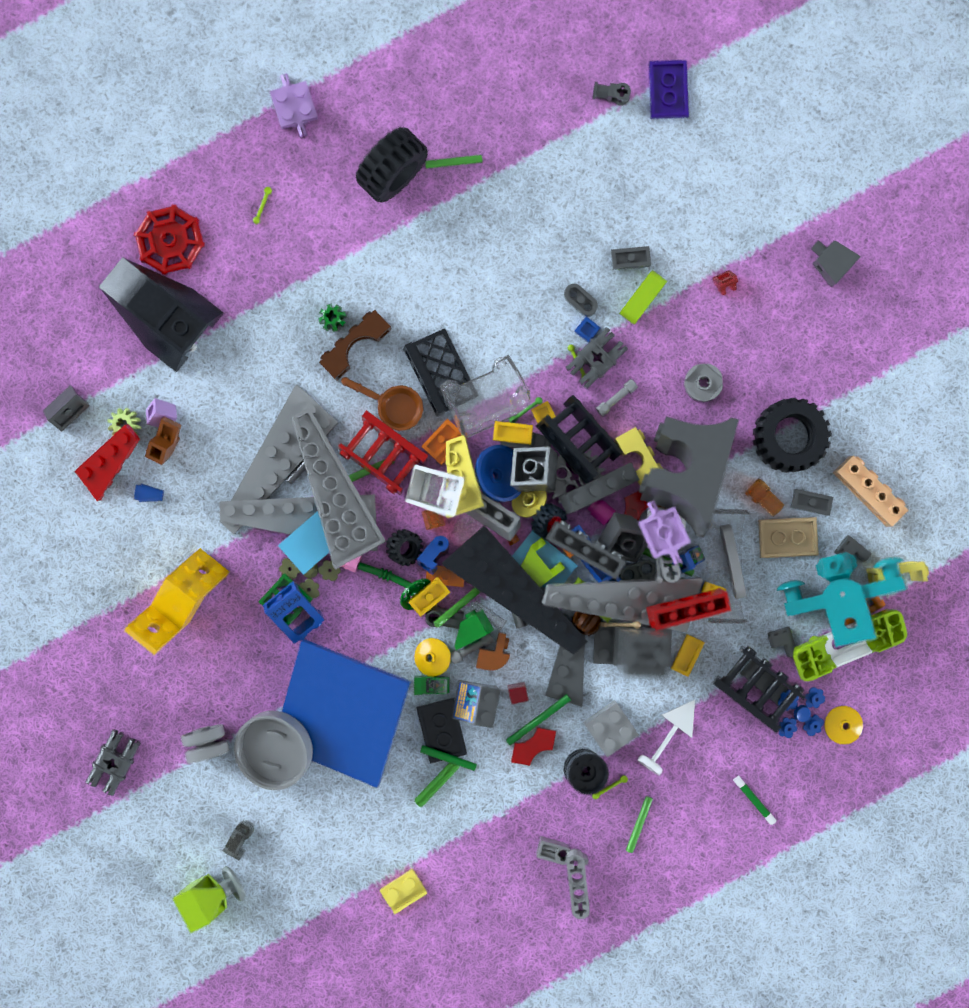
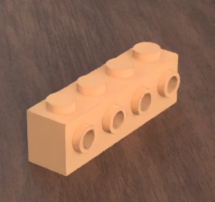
M858 456L848 457L833 474L886 527H893L909 511L905 507V502L899 497L896 498L891 493V488L884 483L882 484L878 480V475L864 466L865 463Z

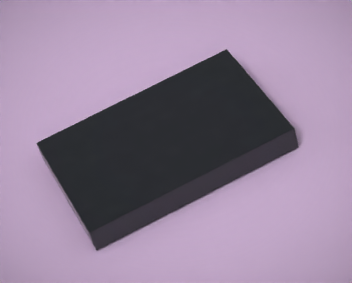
M454 698L417 706L425 746L456 757L467 755L460 721L451 718ZM428 755L430 764L443 761Z

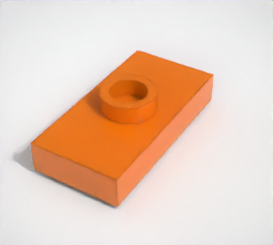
M437 565V571L433 575L426 571V579H429L431 582L439 577L445 586L464 587V580L444 566Z

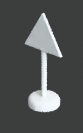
M695 700L662 714L664 718L674 724L673 728L652 759L645 755H641L637 759L639 763L656 775L660 776L662 773V768L656 763V760L676 730L679 728L692 738Z

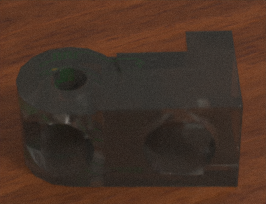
M249 820L241 821L236 826L222 852L239 861L246 851L241 847L245 840L254 832L253 823Z

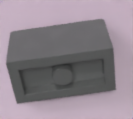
M70 385L43 412L47 420L62 432L90 405Z

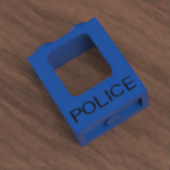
M294 581L263 604L265 614L294 644L303 640L309 632L321 626L325 620L322 612L309 602L300 592ZM297 606H302L310 617L292 630L283 618Z

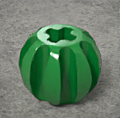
M327 304V309L323 310L321 308L319 314L323 315L318 318L319 324H324L323 329L329 331L331 327L333 332L339 331L337 327L339 325L344 327L346 324L345 321H342V319L347 318L346 312H340L342 307L338 304L334 308H332V304ZM334 314L336 318H333V320L330 321L329 317H332V315Z

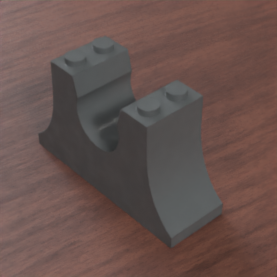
M666 417L664 423L660 422L654 442H657L655 449L666 456H674L681 460L686 470L675 473L663 468H651L649 474L644 475L639 492L642 493L640 500L646 502L655 500L656 505L667 509L675 506L678 515L689 523L695 535L704 537L713 519L739 419L731 417L718 424L697 425Z

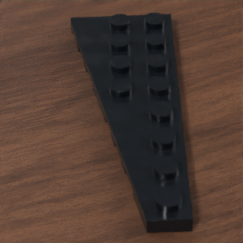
M485 526L480 528L442 562L444 567L573 655L588 642L559 608L546 606L542 603L545 593Z

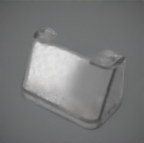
M509 355L497 358L492 365V371L459 385L455 380H447L440 385V391L460 434L466 438L493 427L495 421L504 422L512 416H516L530 405V389Z

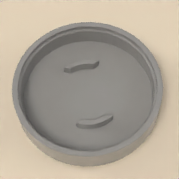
M264 711L253 716L239 729L234 742V755L239 769L253 784L268 790H282L294 785L306 773L312 761L313 748L309 734L298 720L284 712Z

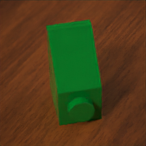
M474 609L465 614L466 618L460 622L454 646L455 650L488 635L494 630L483 609L478 612Z

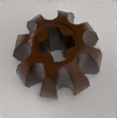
M576 611L572 618V624L581 634L590 636L599 630L601 618L598 615Z

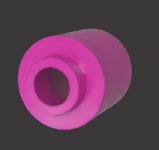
M603 500L592 503L587 509L591 512L590 515L603 525L608 524L613 513L616 512L615 509Z

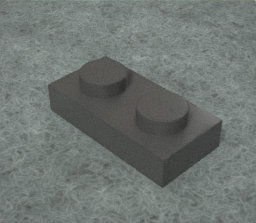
M649 246L612 249V270L650 267Z
M794 489L790 508L830 516L834 497Z

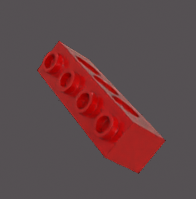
M718 588L646 607L650 626L655 630H661L729 612L731 607L728 592Z

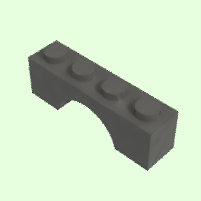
M628 463L559 496V499L566 514H569L638 481L639 478L632 463Z

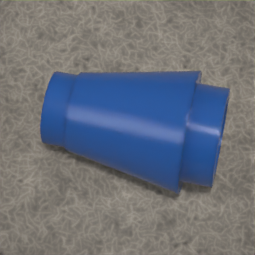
M145 484L136 485L134 500H139V502L163 501L164 490Z

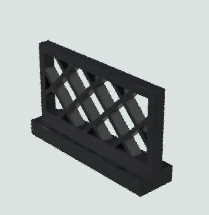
M445 328L404 346L403 350L436 417L479 396ZM443 334L446 340L445 347L434 344L435 338ZM420 344L430 346L428 355L420 353L417 346ZM432 347L443 351L440 360L430 356ZM445 352L453 354L455 358L453 364L442 361ZM428 359L439 363L436 372L428 370L426 366ZM441 364L451 367L448 377L438 373ZM453 369L462 372L463 377L461 381L451 378ZM436 377L447 380L444 389L436 386ZM449 381L460 385L457 394L446 390ZM461 387L470 388L473 395L469 397L459 395ZM445 393L455 397L454 403L447 407L443 401Z

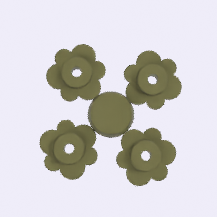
M289 558L283 559L282 565L279 567V571L282 572L281 576L286 573L291 579H295L297 574L301 572ZM325 560L319 568L316 564L304 574L308 579L305 580V583H300L299 586L312 598H317L320 594L318 590L319 584L314 583V580L311 579L318 574V571L323 575L322 578L324 580H337L341 569L337 568L335 570L332 560L330 562Z

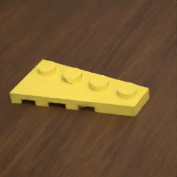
M462 435L446 441L447 473L464 478L455 513L456 516L483 507L484 504L466 437ZM451 479L447 480V490Z

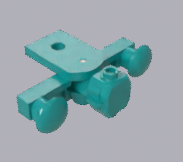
M845 552L824 557L816 564L818 575L830 582L822 595L803 598L800 586L804 585L805 582L800 580L787 581L779 585L777 591L784 590L787 601L784 603L787 617L825 608L836 647L876 639L866 599L907 590L904 576H901L898 565L904 559L888 557L878 561L874 568H882L885 580L861 585L851 579L852 573L858 566L855 556ZM849 617L854 618L857 622L856 627L853 629L845 625V620Z

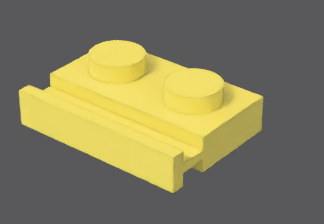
M413 868L380 889L382 896L393 910L394 915L427 894V890Z

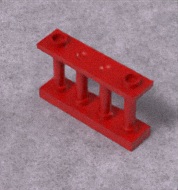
M366 410L362 415L363 427L347 447L341 443L339 444L338 448L341 451L339 454L346 460H353L387 485L386 489L395 495L397 493L401 495L403 489L399 485L415 464L418 465L420 463L424 465L428 455ZM374 429L379 433V437L363 458H360L353 451L368 431ZM389 440L394 444V449L378 470H376L368 463L383 443ZM400 453H407L410 460L396 478L391 481L384 473Z

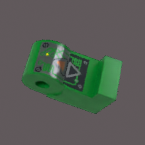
M414 676V695L450 693V677Z

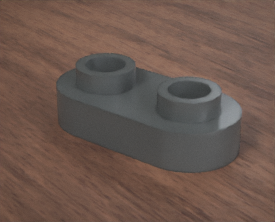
M570 284L566 287L564 298L572 307L585 317L595 314L598 304L588 292L578 284ZM572 291L577 293L575 298L570 296ZM589 304L591 309L585 310L584 305Z

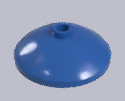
M493 445L483 450L478 456L475 465V475L479 488L488 498L496 502H508L521 494V492L510 486L513 450L504 445Z

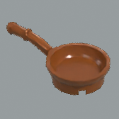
M347 377L341 379V383L344 386L376 401L378 400L379 417L391 429L397 431L409 430L420 421L424 410L423 402L419 394L411 387L403 385L393 386L379 395L362 386L361 383H356Z

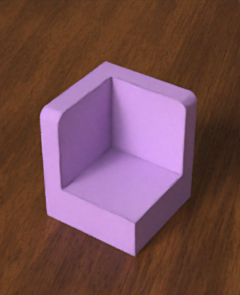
M154 398L146 409L148 425L159 428L160 421L164 416L176 421L175 404Z

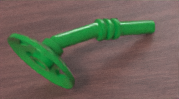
M361 562L358 566V570L376 575L379 579L382 577V580L386 579L388 582L390 580L406 588L400 597V604L406 610H413L408 601L431 582L429 579H420L411 583L393 574L391 570L388 572V569H379Z

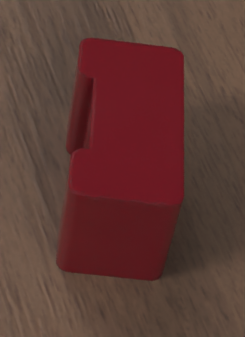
M525 682L508 685L512 705L529 701Z

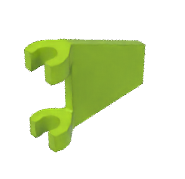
M540 538L530 546L521 565L539 587L565 569L561 562L548 569L536 553L537 550L546 544L543 538Z

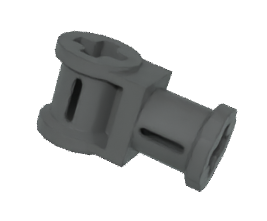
M595 81L592 99H607V102L623 106L630 99L631 88L626 83H610L609 86L598 84ZM620 92L624 93L623 97L620 96Z

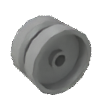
M223 724L198 728L180 736L184 747L196 746L185 753L188 764L208 760L230 751L227 741H214L225 735Z

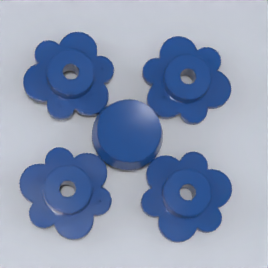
M816 687L810 688L809 693L805 694L806 705H799L797 707L799 696L795 698L786 709V711L795 709L794 718L784 717L779 722L781 729L778 734L781 737L791 738L793 732L797 731V726H795L797 721L805 722L803 729L807 731L809 736L821 732L824 720L816 714L811 717L809 708H818L820 704L825 702L823 690ZM790 689L780 694L781 698L778 700V705L791 692Z

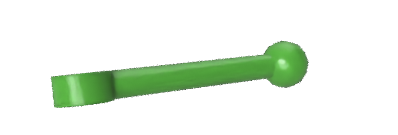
M537 397L535 402L516 416H512L509 419L510 423L517 422L518 418L537 404H541L543 402L542 398Z

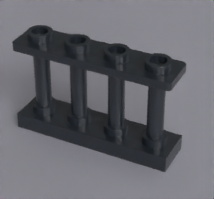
M572 395L563 403L566 409L553 419L549 415L545 416L536 427L583 482L587 484L599 474L596 470L599 465L607 458L614 461L623 451L611 439L606 430L598 424L593 415L585 409L581 401ZM572 414L579 423L567 433H564L558 424ZM584 428L591 438L577 448L570 439ZM597 443L604 452L590 463L583 454Z
M742 645L740 647V651L743 653L742 657L726 676L721 678L718 675L714 679L713 684L777 734L781 729L779 718L797 696L803 700L806 698V695L803 693L805 689L797 683L794 685L787 680L789 677L780 670L776 672L771 668L773 665L765 658L759 659L756 656L757 652L749 646L745 648ZM751 659L759 667L745 685L737 690L732 686V680ZM767 671L775 679L757 701L752 702L747 698L749 696L748 692ZM781 684L785 685L791 692L774 713L767 714L763 710V706Z

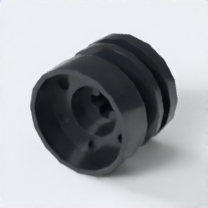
M582 748L574 750L566 758L563 771L566 780L574 790L581 794L592 795L605 787L608 782L609 771L607 764L598 754L590 749ZM581 767H585L588 772L586 774L582 772Z

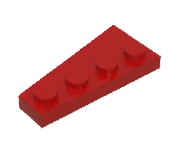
M129 424L119 429L74 471L96 501H101L105 496V491L107 488H110L113 483L112 480L121 471L123 463L129 458L140 441V438Z

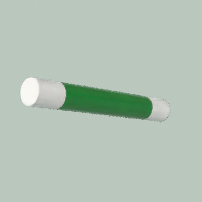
M739 775L734 778L733 781L768 823L773 825L777 821Z

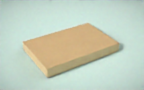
M817 517L758 520L760 558L819 555Z

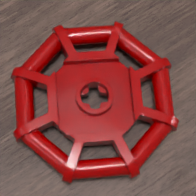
M174 204L170 207L147 211V215L137 232H134L140 254L139 260L160 271L162 275L187 268L191 269V265L202 247H205L199 227V219L191 216ZM170 215L169 219L158 221L156 219L159 217ZM177 215L187 222L183 225L175 221V216ZM153 221L155 224L152 232L150 231L149 234L145 233ZM192 227L195 240H189L187 230ZM167 235L174 237L170 244L164 242L167 239ZM144 239H149L151 249L148 251L146 250ZM193 245V249L188 257L185 258L183 254L187 251V247ZM157 254L162 257V264L151 258V256ZM180 257L183 261L168 265L170 259Z

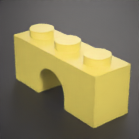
M634 427L615 438L614 441L623 451V456L630 452H635L641 456L642 465L636 471L639 478L637 482L641 486L644 475L649 474L651 468L663 467L660 463L655 462L653 458L655 454L650 446L647 447L643 441L645 440L643 432Z

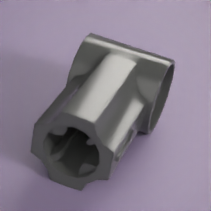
M436 604L425 613L426 624L430 627H436L434 621L448 609L441 608ZM458 611L442 626L459 629L460 622L463 621L464 612ZM432 613L438 614V616L435 618H432L429 615Z

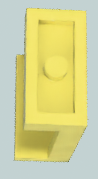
M924 561L898 563L900 573L909 572L911 581H928L929 570ZM881 567L866 569L868 583L885 580Z

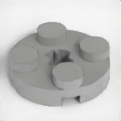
M698 364L687 372L684 387L692 399L707 402L716 398L722 391L723 377L715 366L711 364ZM706 378L708 380V387H701L699 379L703 380Z

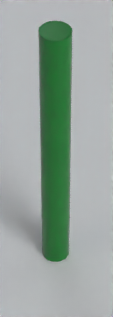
M566 694L507 738L506 742L510 746L569 703L571 698Z

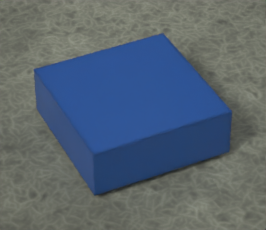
M586 316L574 332L589 343V340L595 337L601 327Z

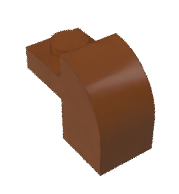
M164 416L160 421L156 436L148 443L145 457L163 465L171 457L180 440L178 435L182 425Z
M498 632L495 650L480 647L476 668L493 671L502 668L508 662L510 653L503 652V649L508 648L509 643L506 633Z

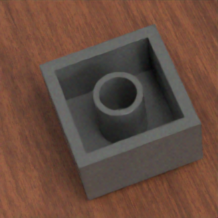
M551 447L514 448L510 486L519 492L555 491L558 453Z

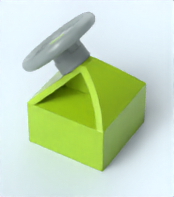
M224 866L222 868L224 881L218 884L210 874H207L188 884L172 898L190 933L214 921L227 908L226 898L231 894L239 901L245 900L243 886L230 867Z

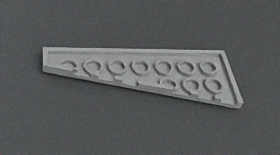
M297 384L289 395L231 501L268 499L304 461L292 416L310 408L325 436L338 424L329 413ZM220 521L232 534H235L243 526Z
M308 408L292 416V421L331 560L336 570L380 546L386 540L311 409Z
M695 576V578L680 577L674 583H668L664 579L661 583L656 582V580L635 579L620 580V582L547 584L542 603L546 606L630 622L639 621L641 624L650 625L646 607L698 594L703 579ZM690 622L666 629L687 632Z

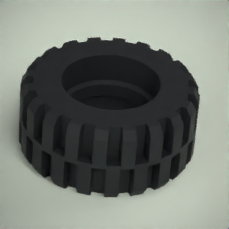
M399 127L393 129L392 132L387 133L384 138H381L363 158L364 160L356 171L357 183L377 202L383 203L392 199L421 170L428 157L427 147L408 128Z
M797 398L783 399L770 405L757 418L755 422L756 428L753 429L752 435H755L753 445L757 446V455H761L762 461L765 464L771 465L772 469L781 470V472L785 473L806 470L820 462L819 459L824 458L827 452L825 450L831 444L828 441V437L832 436V431H828L827 428L830 422L829 420L825 421L823 418L825 415L823 410L818 411L816 404H809L808 400L803 398L797 400ZM785 418L798 419L807 430V444L798 453L785 452L776 441V427Z

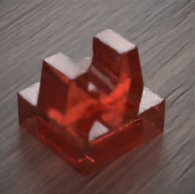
M730 270L712 277L713 283L721 295H726L725 289L728 286L733 291L737 290V275Z

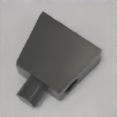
M819 240L811 247V250L819 256L812 264L831 287L837 284L860 258L858 254L835 240L828 247Z

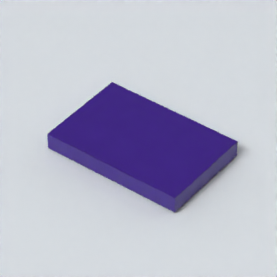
M687 60L649 61L650 118H688Z

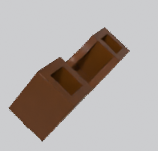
M376 310L367 312L359 325L355 324L352 326L345 338L341 337L334 344L335 347L331 351L327 350L320 357L322 360L319 363L336 381L350 369L348 354L356 342L364 339L379 342L392 330L391 326Z

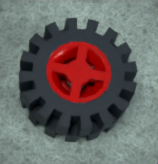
M546 503L545 507L542 505L540 511L537 509V515H533L534 521H531L533 532L546 541L547 539L545 538L555 522L560 523L562 520L567 523L565 521L567 520L566 512L553 503Z

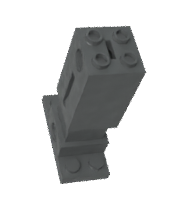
M600 625L599 630L594 634L593 664H613L625 676L667 678L668 667L671 665L672 629L655 630L652 627L635 629L634 627H601Z

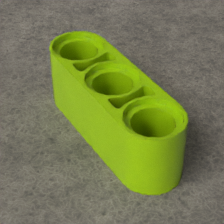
M652 270L619 314L635 325L667 283V280Z

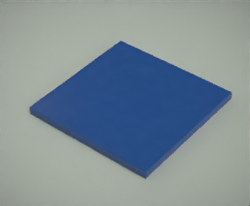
M303 639L300 643L282 712L294 717L306 729L312 743L313 762L378 788L411 681Z

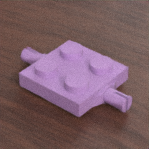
M282 74L280 78L283 86L270 91L281 129L297 127L299 137L302 138L303 134L305 137L307 133L304 125L318 119L307 83L304 81L291 84L288 74Z
M655 500L647 503L652 514L647 519L638 522L653 558L670 554L674 565L682 562L677 551L682 546L691 543L675 506L668 510L659 511Z

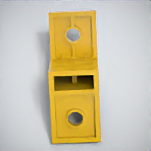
M199 548L164 579L151 605L129 623L124 631L153 655H156L190 623L204 597L223 581L230 571ZM199 570H204L206 574L200 573ZM148 627L155 628L157 632H151Z

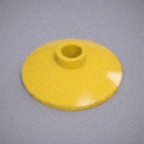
M428 638L417 646L414 660L421 673L435 677L443 674L448 669L451 662V653L448 646L442 640ZM429 654L432 656V661L428 660Z
M838 706L827 714L824 727L826 734L832 741L838 744H850L861 735L863 721L855 709L849 706ZM844 723H848L847 729H843Z

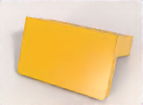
M437 577L413 596L408 603L421 617L451 592Z

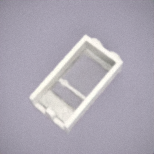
M414 465L405 502L437 513L455 516L464 478Z

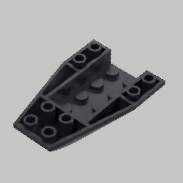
M123 257L99 286L144 347L175 372L188 359L185 354L208 326L213 328L224 314L194 289Z

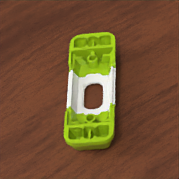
M885 609L873 615L870 614L877 638L852 643L840 649L832 647L834 639L832 632L820 637L812 636L808 642L796 646L793 650V659L799 677L803 681H812L831 673L833 669L873 652H882L901 644L907 638V630L902 613L895 609ZM857 622L851 623L846 626L850 629H853L856 627Z

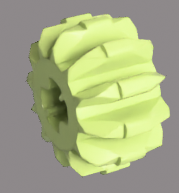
M120 408L117 409V414L112 412L113 420H107V422L112 424L108 427V430L113 431L112 436L122 428L121 423L124 424L123 420L127 421V424L134 431L135 428L141 429V426L136 425V423L141 421L140 418H135L137 413L134 411L130 413L128 408H125L124 411Z

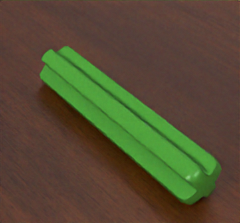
M449 763L415 798V803L419 807H423L459 769V766Z

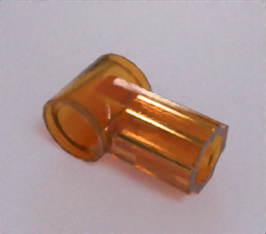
M758 478L745 491V494L752 497L754 503L759 504L774 517L785 505L770 491V487Z

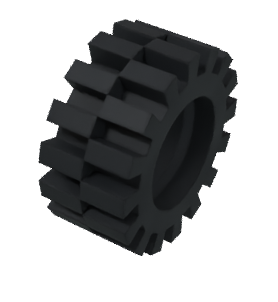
M402 529V531L397 530V534L393 532L391 534L393 538H388L390 544L386 543V547L389 548L386 550V553L389 554L388 557L401 566H410V563L415 564L414 560H417L418 555L422 553L420 549H424V545L420 544L423 542L420 536L406 529ZM408 541L409 548L407 552L401 554L400 548L402 544Z

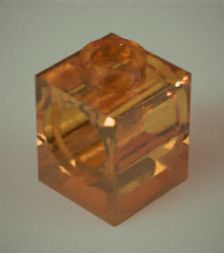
M431 510L422 511L426 530L446 525L443 514Z

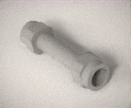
M632 379L623 385L624 387L607 402H602L596 407V410L602 417L610 412V408L628 393L631 394L638 388Z
M489 633L460 651H453L451 653L452 662L454 664L463 661V657L480 647L491 645L494 642L491 634Z

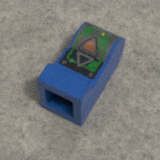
M444 536L435 537L417 558V564L433 575L437 571V561L449 551L448 539Z
M699 545L679 553L683 563V567H680V572L690 571L697 564L705 560Z

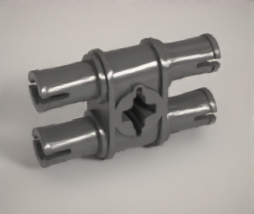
M607 327L595 339H590V342L581 351L577 352V357L565 367L569 371L575 366L570 372L574 376L585 364L590 366V371L579 380L581 385L588 380L583 386L585 389H588L598 378H603L604 374L612 366L616 365V360L628 350L626 346L618 350L624 344L621 341L609 352L603 350V346L615 336L611 332L605 337L610 331ZM593 354H594L595 356H597V355L599 354V355L601 356L600 359H599L601 362H599V361L594 362V361H593V359H594Z
M112 729L106 744L101 745V750L96 760L92 762L93 769L85 781L86 784L89 785L92 782L90 786L97 787L104 772L109 774L110 778L102 791L105 794L109 791L107 795L114 796L120 782L125 780L127 771L131 764L134 763L133 757L141 745L139 741L135 742L136 739L130 738L123 753H119L116 748L124 734L122 732L117 734L119 731ZM114 759V764L116 765L111 766L112 762L110 760Z

